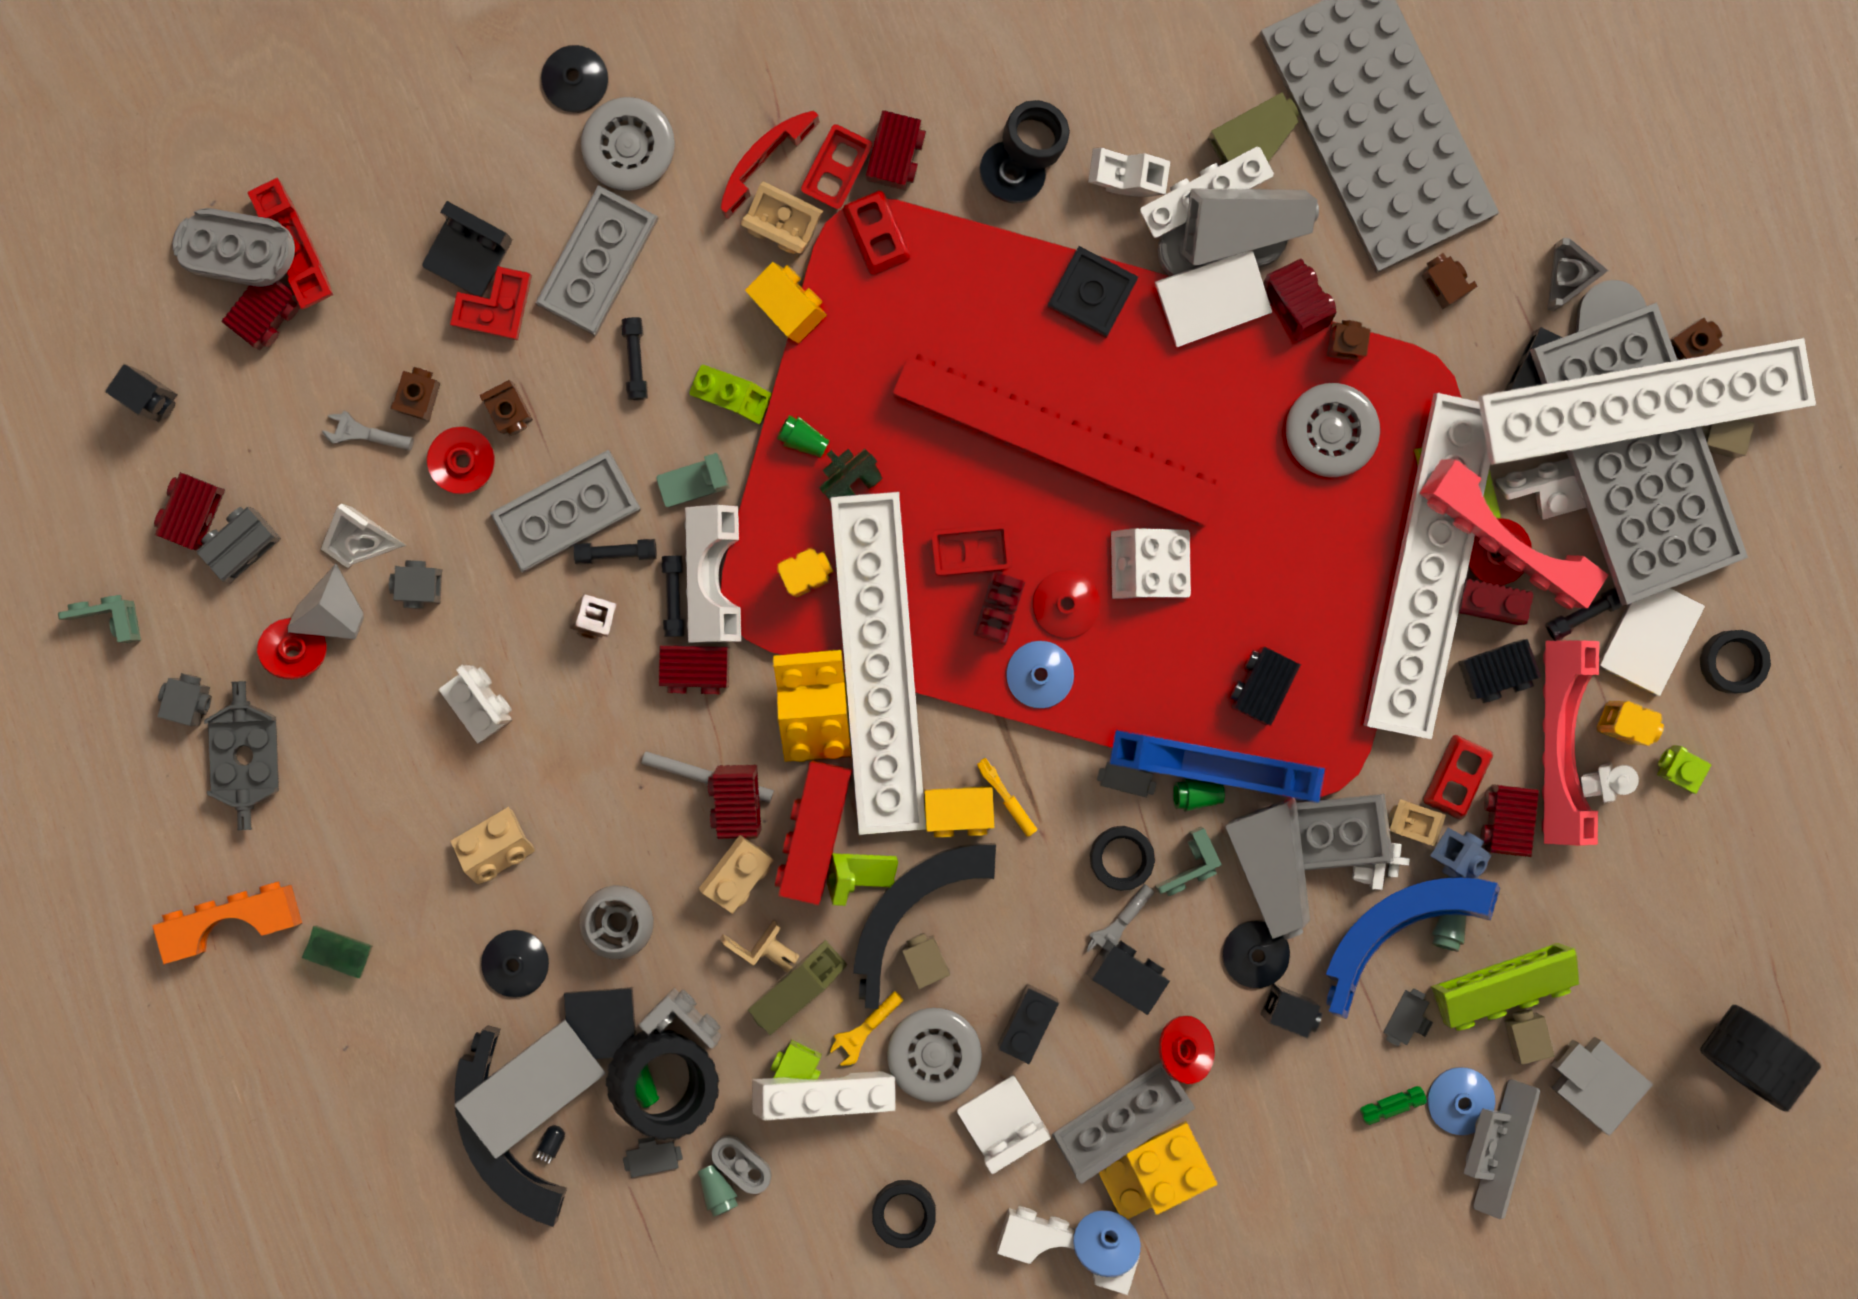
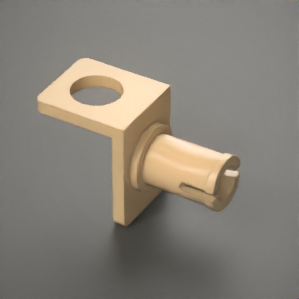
M775 920L772 921L751 952L725 934L720 938L723 945L753 966L759 958L765 956L787 973L792 969L789 961L795 964L799 958V954L776 940V935L781 928Z

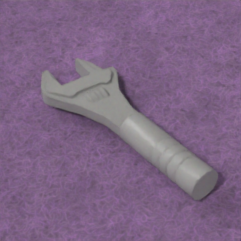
M344 410L342 414L328 415L329 418L339 421L335 434L322 431L325 437L332 443L365 439L410 451L414 442L412 437L375 428H367L356 422Z
M1144 884L1113 923L1102 930L1089 934L1092 939L1088 944L1087 952L1097 944L1103 948L1107 940L1117 945L1123 930L1143 908L1155 891Z

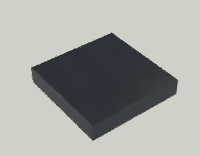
M1078 246L1047 307L1107 338L1138 276Z
M633 987L564 993L566 1021L595 1059L613 1058L614 1053L624 1044V1041L636 1035Z

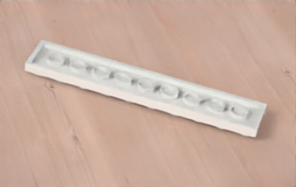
M1804 338L1478 397L1490 465L1816 405Z
M1434 393L1363 724L1368 727L1432 739L1475 534L1472 532L1467 534L1453 525V518L1446 513L1443 515L1432 510L1427 505L1429 500L1419 493L1440 460L1456 459L1481 478L1478 485L1483 496L1490 467L1479 402L1441 393Z
M899 492L831 497L859 835L926 829Z

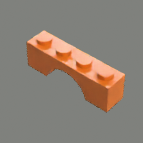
M278 881L259 887L261 894L248 897L247 891L227 896V904L216 906L213 900L194 906L196 913L184 916L182 910L162 915L163 922L152 926L163 964L206 952L210 932L225 918L244 920L251 924L261 936L302 924L292 885L281 887Z

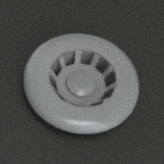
M634 97L613 99L598 107L588 118L581 136V152L588 170L601 183L617 190H638L653 184L666 172L674 154V134L666 116L650 102ZM628 120V125H620V122ZM636 121L642 123L641 128L635 126ZM612 126H615L616 129L612 133H609V129ZM648 130L652 133V136L649 138L645 135ZM604 138L609 140L608 146L603 145ZM650 145H654L653 151H649ZM610 153L612 158L606 159L604 154ZM645 158H648V160L645 163L641 164L645 160ZM617 163L623 165L621 168L615 167Z
M1325 383L1304 392L1294 402L1286 421V439L1292 455L1305 469L1325 477H1342L1362 468L1375 453L1380 438V422L1373 404L1357 389L1340 383ZM1330 405V411L1324 412L1323 406ZM1340 406L1344 408L1345 412L1341 413L1337 411V407ZM1314 411L1318 414L1315 420L1311 418V414ZM1350 414L1353 416L1355 420L1354 423H1351L1348 419V416ZM1307 424L1311 426V433H1307ZM1357 428V437L1352 436V429ZM1309 439L1313 440L1315 447L1312 446ZM1349 442L1354 444L1350 450L1345 447ZM1322 449L1326 451V455L1320 453L1319 450ZM1339 450L1342 455L1334 456L1333 451Z
M943 1008L922 1009L903 1019L892 1033L887 1051L888 1066L898 1086L908 1095L926 1102L948 1101L965 1092L977 1077L982 1059L980 1041L974 1028L959 1014ZM929 1029H939V1032L930 1033ZM945 1031L952 1035L950 1039L943 1035ZM921 1032H924L925 1036L921 1039L916 1037ZM957 1042L960 1050H954L953 1044ZM911 1043L916 1044L914 1051H908ZM914 1057L916 1064L911 1066L909 1059ZM955 1057L960 1058L958 1066L953 1064ZM921 1069L926 1073L925 1077L920 1076L916 1072ZM951 1069L953 1073L945 1077L944 1072ZM939 1075L940 1079L930 1080V1076Z

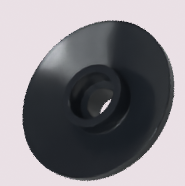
M580 45L565 46L552 53L546 60L541 75L542 87L547 98L556 107L568 112H583L597 105L606 93L609 80L608 71L602 58L593 50ZM570 71H578L579 77L577 80L570 81L567 79Z
M1003 141L988 148L980 162L979 173L984 187L991 195L1007 203H1024L1038 195L1045 183V168L1031 169L1021 166L1011 159L1004 148ZM1010 174L1015 180H1010L1005 175Z
M1248 921L1235 927L1227 936L1223 946V962L1229 975L1241 985L1250 988H1263L1274 984L1284 975L1290 961V948L1283 935L1272 939L1266 922ZM1257 949L1262 950L1264 953L1263 959L1259 962H1255L1252 959V953Z
M523 930L505 931L495 936L487 944L481 960L482 973L488 985L497 993L507 997L526 996L537 990L544 982L549 969L548 953L543 943L533 934ZM509 959H516L518 961L519 968L517 971H512L508 968L507 963Z

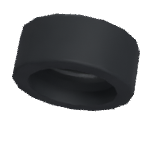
M1033 100L1016 106L1005 124L1002 139L1004 148L1011 159L1021 166L1040 169L1056 163L1068 143L1070 130L1068 121L1061 110L1051 103ZM1025 120L1042 122L1054 134V144L1049 149L1041 150L1029 147L1018 136V125Z
M1745 630L1722 631L1712 636L1704 645L1700 656V668L1706 682L1716 690L1728 694L1748 693L1758 688L1767 678L1771 667L1770 652L1765 642L1756 634ZM1730 642L1745 644L1754 656L1752 673L1742 681L1732 682L1726 680L1719 674L1716 667L1718 651Z
M1127 826L1111 827L1100 833L1092 844L1090 851L1091 868L1097 879L1108 888L1118 891L1133 890L1144 884L1152 874L1155 864L1154 849L1148 838L1137 829ZM1125 838L1132 840L1141 851V866L1130 877H1114L1106 871L1103 865L1102 855L1104 849L1115 839Z
M897 1180L886 1185L877 1194L872 1208V1223L877 1235L886 1244L896 1248H912L923 1243L931 1235L936 1223V1207L931 1193L921 1184L911 1180ZM900 1194H908L915 1197L924 1209L922 1224L916 1231L909 1234H900L893 1231L887 1225L884 1218V1210L887 1203L893 1197Z

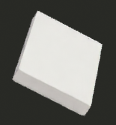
M1253 250L1212 261L1154 282L1176 347L1272 313Z
M1671 588L1628 604L1599 660V667L1656 696H1660L1705 606Z

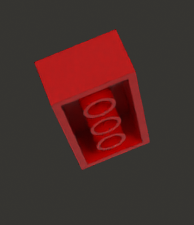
M817 760L810 762L802 799L797 798L794 801L790 819L796 821L794 832L789 831L784 842L782 853L788 854L786 865L781 864L779 866L774 886L780 887L779 896L815 905L820 904L853 769Z

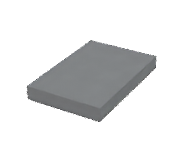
M1385 794L1297 803L1304 870L1393 862Z

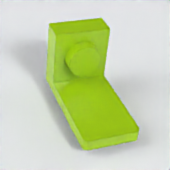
M704 364L700 366L689 391V394L695 398L730 410L759 425L772 393L751 381Z
M832 853L826 879L832 905L846 906L848 894L854 891L855 886L890 887L894 883L898 867L897 857Z

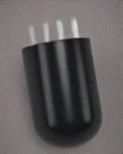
M552 1125L547 1128L537 1148L539 1152L537 1158L542 1153L540 1159L542 1160L544 1155H546L545 1162L548 1157H550L548 1163H550L552 1158L555 1159L565 1139V1131L560 1126Z

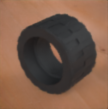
M1732 1005L1700 1048V1052L1717 1067L1747 1089L1784 1112L1790 1111L1821 1069L1820 1063L1801 1046L1763 1019L1738 1005Z
M654 1029L649 1035L645 1031H641L634 1037L624 1041V1044L616 1050L612 1061L609 1063L607 1069L608 1076L606 1078L608 1099L612 1103L615 1112L643 1135L649 1138L654 1137L657 1140L679 1139L684 1135L695 1132V1129L700 1125L702 1126L707 1121L709 1114L713 1112L716 1098H718L719 1076L715 1070L716 1066L702 1047L675 1031L667 1029L659 1032L657 1029ZM674 1053L681 1056L686 1061L689 1071V1082L682 1099L665 1112L657 1114L644 1112L637 1105L635 1097V1086L640 1072L647 1063L660 1055Z

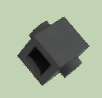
M405 560V567L395 566V574L391 573L389 577V592L394 594L393 600L403 601V608L424 609V602L441 603L442 570L426 568V561Z
M181 673L180 678H168L167 683H163L159 691L158 701L161 702L157 717L189 726H199L202 715L208 712L211 705L210 686L200 684V677Z

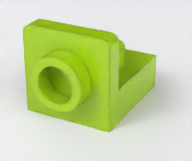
M1672 745L1671 749L1667 748L1661 755L1658 766L1661 768L1657 775L1692 794H1697L1712 764L1691 754L1683 746Z

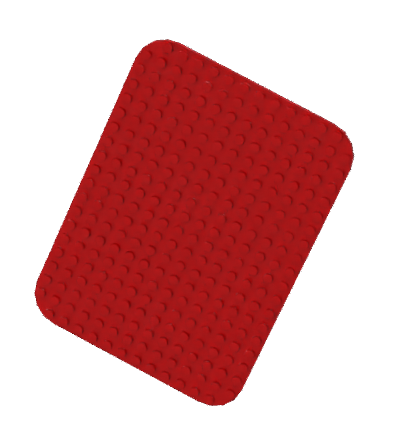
M887 199L911 258L909 261L876 275H871L843 213V208L824 224L813 246L802 285L804 291L810 288L823 301L819 307L827 315L800 343L787 338L738 512L739 540L728 548L722 569L721 594L731 603L741 608V635L745 640L779 655L841 650L845 673L831 497L899 492L915 693L1113 748L1115 732L1118 730L1325 768L1320 797L1340 791L1359 775L1371 752L1377 728L1364 726L1363 724L1418 469L1414 449L1422 448L1433 394L1441 393L1462 398L1455 376L1441 359L1415 344L1370 332L1367 356L1361 361L1328 357L1327 350L1331 325L1321 331L1319 330L1317 333H1313L1311 336H1307L1305 339L1296 341L1272 304H1270L1272 313L1176 347L1154 283L1170 276L1102 257L1138 276L1131 293L1106 338L1047 307L1076 249L901 200ZM876 203L861 207L857 211L860 221L864 226L871 225L882 219V214ZM889 234L879 236L870 242L873 252L877 257H882L895 250L894 242ZM917 354L926 356L936 361L934 367L947 372L949 367L967 374L965 379L977 385L980 380L998 387L997 393L1009 398L1011 394L1021 396L1030 401L1029 407L1041 411L1042 407L1049 408L1060 413L1059 419L1069 424H1072L1073 420L1080 421L1092 427L1091 433L1102 438L1104 433L1113 435L1123 440L1121 446L1134 451L1136 446L1154 453L1153 459L1165 464L1167 459L1185 466V473L1195 477L1198 473H1202L1216 479L1215 485L1221 487L1222 490L1207 525L1204 528L894 398L893 391L908 356L915 359ZM1325 383L1345 384L1363 393L1373 404L1380 422V438L1371 459L1356 472L1342 477L1320 476L1305 469L1292 455L1286 439V421L1294 402L1307 390ZM1330 405L1323 406V411H1330ZM1340 406L1337 407V411L1341 413L1345 412L1344 408ZM1316 411L1311 414L1313 420L1318 416ZM1350 414L1348 416V419L1351 423H1354L1355 420L1353 416ZM788 415L794 418L799 416L825 438L829 439L827 448L821 458L782 446L783 442L778 440L777 436ZM1307 424V433H1311V426ZM1357 428L1352 429V436L1357 437ZM1309 439L1312 446L1315 447L1313 440ZM1349 442L1345 447L1350 450L1354 444ZM1322 449L1319 450L1320 453L1326 455V451ZM1339 450L1333 451L1334 456L1342 455ZM1002 523L1008 525L1012 566L1009 569L950 575L936 574L932 532L934 530ZM1126 529L1188 530L1190 532V597L1112 599L1111 531ZM990 537L978 540L980 559L990 560L998 558L999 549L996 538ZM949 541L945 543V559L948 563H959L965 560V547L962 541ZM809 549L815 550L817 554L824 552L833 570L832 573L828 574L829 583L816 589L810 587V592L797 598L792 596L788 592L777 569L778 564L790 558L796 560L798 554ZM1059 571H1074L1086 576L1096 587L1100 598V611L1093 626L1085 633L1072 638H1061L1051 635L1039 625L1033 612V597L1037 587L1047 576ZM993 572L1025 582L1017 611L1006 610L1008 614L1015 616L1006 645L973 635L982 606L995 607L994 604L984 602ZM1065 597L1061 600V607L1064 610H1071L1074 603L1071 598ZM1034 641H1047L1062 648L1069 656L1074 669V681L1071 690L1061 702L1048 708H1033L1021 703L1012 694L1007 683V667L1012 655L1023 645ZM1260 647L1269 648L1301 664L1271 726L1231 708L1234 703L1230 699L1231 692L1238 680L1244 682L1249 670L1244 668L1248 657L1253 650L1258 652ZM1038 668L1035 670L1034 676L1038 681H1044L1047 678V671L1044 668Z

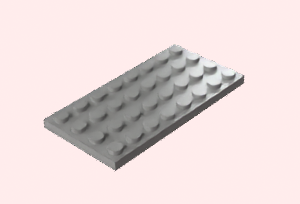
M1323 0L1261 30V38L1291 99L1298 109L1299 116L1376 273L1499 214L1396 0Z
M1657 303L1530 350L1542 385L1678 361ZM1701 426L1566 451L1622 605L1631 604L1748 558Z

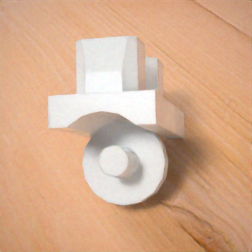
M1612 762L1601 764L1598 768L1599 772L1584 773L1581 776L1584 797L1603 795L1604 802L1615 801L1617 793L1620 795L1632 793L1639 784V776L1632 767L1620 765L1613 769Z
M1392 843L1393 862L1389 863L1388 876L1398 877L1399 865H1409L1410 858L1400 857L1402 844ZM1386 863L1353 866L1352 879L1369 884V887L1372 889L1383 890Z

